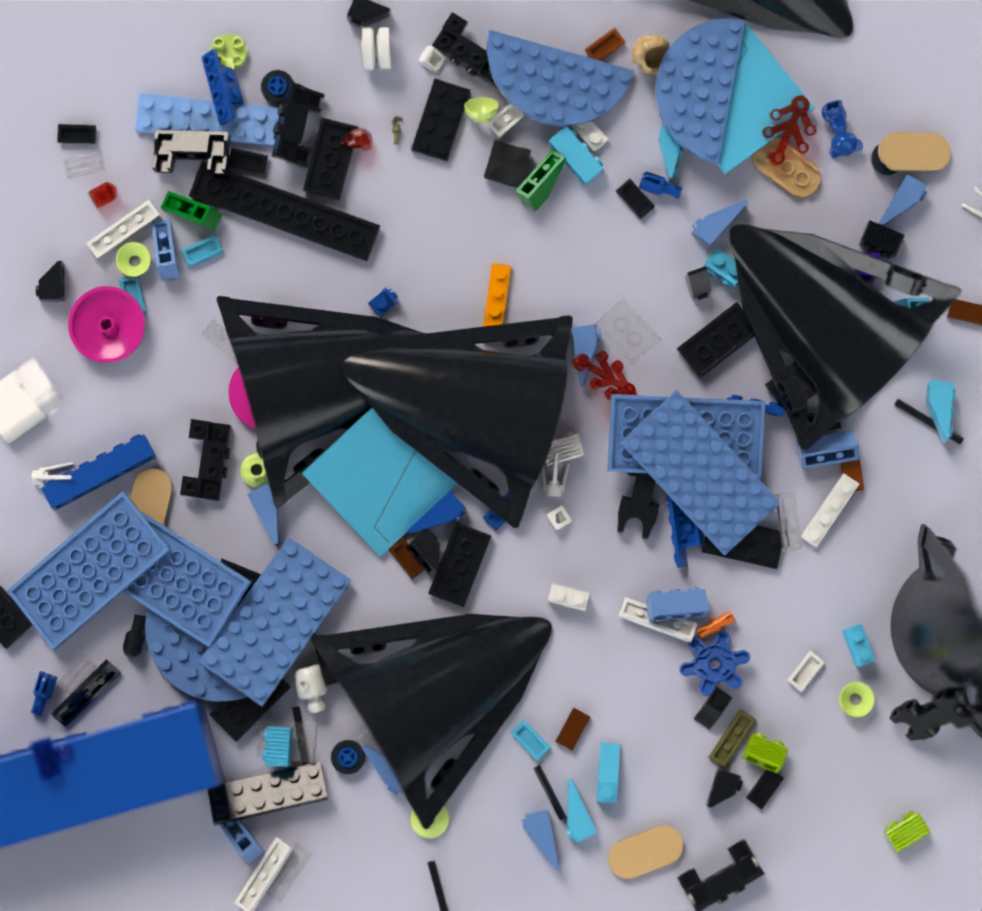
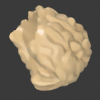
M660 35L642 36L633 45L631 53L632 62L637 64L640 71L644 74H658L662 59L670 48L666 37Z

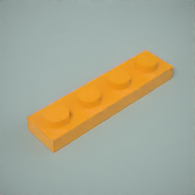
M492 263L483 326L503 324L511 266Z

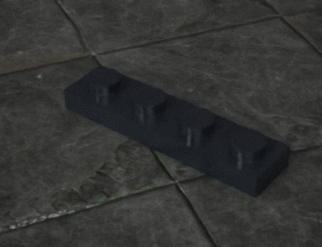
M106 659L51 713L52 716L63 726L67 727L121 673L119 669Z

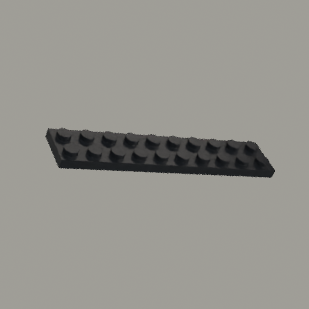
M201 162L189 193L190 198L368 262L381 227L380 225L229 171L228 175L209 174L207 171L208 163Z

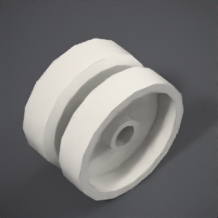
M380 27L378 34H376V40L373 28H362L361 56L363 58L364 70H374L376 58L379 60L381 70L391 69L389 27Z

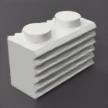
M573 431L563 433L562 438L555 440L554 437L546 459L547 467L553 466L555 453H558V464L584 456L578 433L573 434Z
M553 583L547 602L585 611L589 592L585 593V591L582 592L581 590L578 591L577 589L574 590L573 588L570 589V587L566 588V586L563 587Z

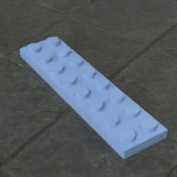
M140 93L135 131L155 134V130L180 131L181 129L199 131L203 129L207 131L229 132L231 142L274 147L273 127L278 121L279 115L277 114L278 108L246 104L231 105L234 119L221 126L218 122L213 101Z

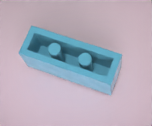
M565 126L549 140L548 144L555 152L566 158L565 164L586 187L603 172V163L597 156L594 158L589 153L591 149L585 142L581 143L577 139L579 136L573 128L569 129Z

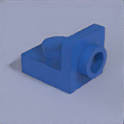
M384 287L368 304L382 318L398 304L396 300L398 296L391 288L387 290Z

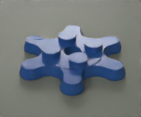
M726 631L719 632L716 635L715 642L712 644H704L699 638L694 637L691 643L688 642V647L695 653V658L691 662L681 664L679 668L680 673L685 677L696 675L701 678L702 682L699 690L705 696L712 694L715 685L719 683H726L735 690L742 686V679L735 673V668L738 665L748 663L751 658L750 653L746 650L737 652L730 650L728 647L730 634ZM718 661L720 662V667H710V663Z

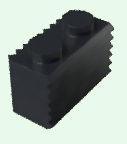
M869 220L859 244L863 245L862 248L867 251H878L881 257L890 259L891 257H896L905 235Z

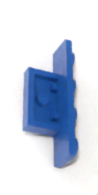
M212 49L201 58L219 125L224 126L234 119L231 105H240L244 102L235 70H232L230 67L221 66L217 50Z
M667 495L666 503L670 511L669 524L672 526L673 533L671 541L675 548L674 561L678 568L688 567L686 547L703 545L702 533Z

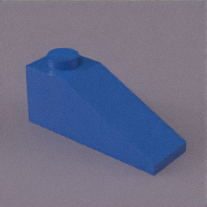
M449 491L408 529V532L413 534L450 523L454 519L458 521L466 514L464 512L466 507Z

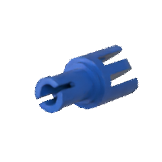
M648 171L643 173L639 184V189L658 196L663 193L679 199L683 187L668 183L665 177Z
M39 671L33 694L36 697L30 711L32 714L35 712V715H43L46 701L52 698L58 679L57 676Z

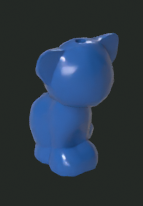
M842 100L826 103L822 107L821 114L827 122H830L832 130L836 133L831 140L830 156L837 158L839 156H848L855 151H861L863 149L862 141L857 139L854 134L846 132L847 114Z

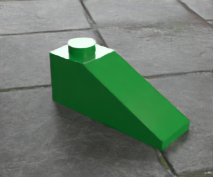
M551 150L516 189L522 204L537 211L547 200L566 161L563 155Z
M170 191L167 192L160 207L167 212L214 232L223 215L208 205Z

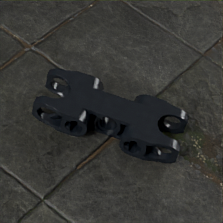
M627 473V475L636 477L632 497L622 495L618 510L617 532L623 533L628 519L637 518L643 523L642 538L648 539L651 529L656 522L660 504L651 502L655 480L648 473Z
M948 687L938 691L932 697L931 702L922 705L916 699L905 701L892 711L889 719L893 723L902 722L911 726L905 735L908 740H925L935 736L939 732L940 726L952 723L957 729L969 726L982 716V706L979 704L968 705L962 702L968 692L965 687Z

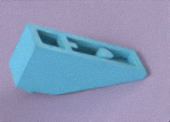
M601 742L596 793L597 802L616 803L620 744Z
M572 779L568 780L567 825L569 828L566 829L570 840L575 839L577 843L597 833Z

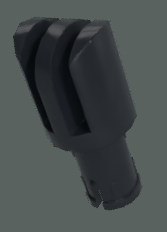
M134 614L131 631L126 632L123 653L129 658L138 656L142 651L145 639L142 631L146 616Z

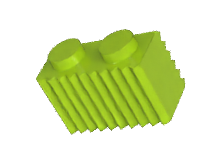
M752 733L748 739L742 759L771 772L778 773L782 768L788 748L784 747V744L780 741L772 742L766 739V736L763 734Z
M909 811L902 816L903 820L900 822L893 821L886 826L887 830L884 831V834L897 853L931 833L919 812L913 813V811Z

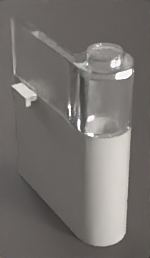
M33 358L0 381V434L8 444L65 404L64 400L66 397L60 389L56 391Z

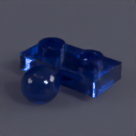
M50 737L30 743L41 781L62 775L57 759L62 761L69 760L73 755L72 748L68 745H62L55 752Z

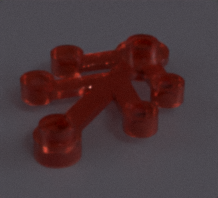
M796 96L792 99L789 106L773 109L769 114L773 121H777L783 115L792 112L788 121L773 127H765L762 130V135L765 138H771L774 134L785 130L777 150L769 154V162L774 166L784 163V152L792 134L798 153L803 154L809 150V146L804 142L797 124L799 117H801L805 127V135L813 136L816 133V127L811 124L807 113L810 103L805 96ZM799 101L803 103L802 109L798 107ZM774 111L778 112V118L773 117ZM808 127H812L813 132L811 134L807 132ZM766 129L771 130L770 136L765 134ZM801 144L805 145L804 151L800 150ZM776 154L781 156L780 161L775 160Z
M600 350L595 355L602 369L592 364L586 354H579L572 360L573 366L578 371L588 369L602 378L594 377L589 381V386L592 390L596 391L601 387L611 385L618 388L609 387L604 392L608 400H611V394L637 395L635 386L627 382L622 372L624 368L623 363L620 360H615L611 364L610 369L606 361L609 357L604 350ZM613 372L616 373L618 379L615 378Z

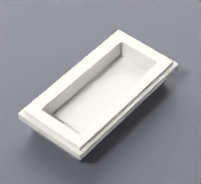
M810 650L786 681L802 693L825 662Z

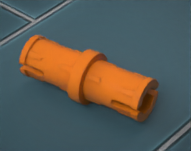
M728 611L716 619L712 618L710 622L696 629L701 639H704L716 631L720 632L721 628L736 620L731 611Z

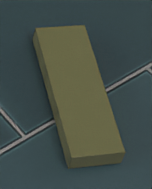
M739 709L708 757L725 768L756 719Z

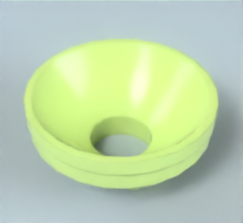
M478 97L467 101L464 109L467 116L473 119L474 122L487 123L498 113L499 103L492 98Z
M130 242L123 245L117 252L116 264L123 274L130 277H138L149 269L151 256L144 245ZM133 256H138L141 260L140 264L136 267L130 265V258Z
M258 453L245 458L240 469L243 481L253 488H260L267 483L269 484L263 459L260 458ZM255 464L261 465L263 469L262 473L258 476L253 475L251 472V468Z
M862 682L847 684L841 690L839 696L842 710L853 717H862L868 714L875 702L873 691ZM854 693L859 694L861 697V702L858 705H853L850 702V696Z

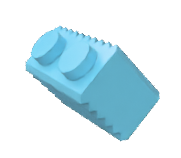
M862 624L842 630L856 667L876 659L874 657L875 654L872 653V647L869 646V639H866V632H864Z
M267 726V730H264L263 740L266 741V749H263L262 761H265L267 766H291L293 727Z

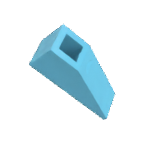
M662 122L658 141L668 181H671L673 176H677L679 166L676 165L677 158L681 159L684 148L680 147L672 138Z
M930 380L927 385L926 405L942 442L946 443L953 433V426H950V420L953 419L955 408L952 407V401H955L956 389H953L954 383Z

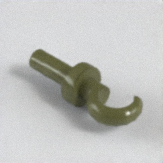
M396 116L392 119V124L395 127L392 129V133H394L393 144L398 145L399 134L402 133V129H400V125L394 122L396 119L401 121L403 119Z

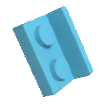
M715 247L703 267L706 266L709 276H717L721 279L722 284L729 288L731 286L735 288L738 284L735 259Z

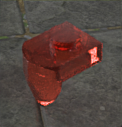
M360 128L348 133L342 143L350 148H359L367 151L372 149L373 139L368 130Z
M105 182L90 190L88 195L95 207L99 209L116 199L117 187L111 182Z

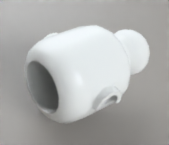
M311 665L295 670L293 675L294 687L300 699H308V711L316 713L325 710L326 705L321 696L326 694L328 688L320 666Z

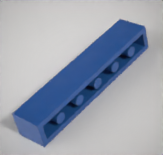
M138 434L133 436L130 442L126 444L121 443L113 447V451L97 455L96 460L92 462L86 461L80 464L77 470L73 472L69 470L62 474L71 475L72 479L49 480L41 489L50 507L56 511L157 457L146 436Z

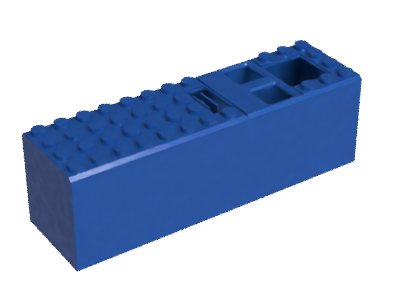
M198 700L180 703V706H170L161 709V711L142 714V719L89 734L86 732L65 736L66 738L50 740L43 744H36L26 749H19L0 755V848L226 783L204 703H199Z

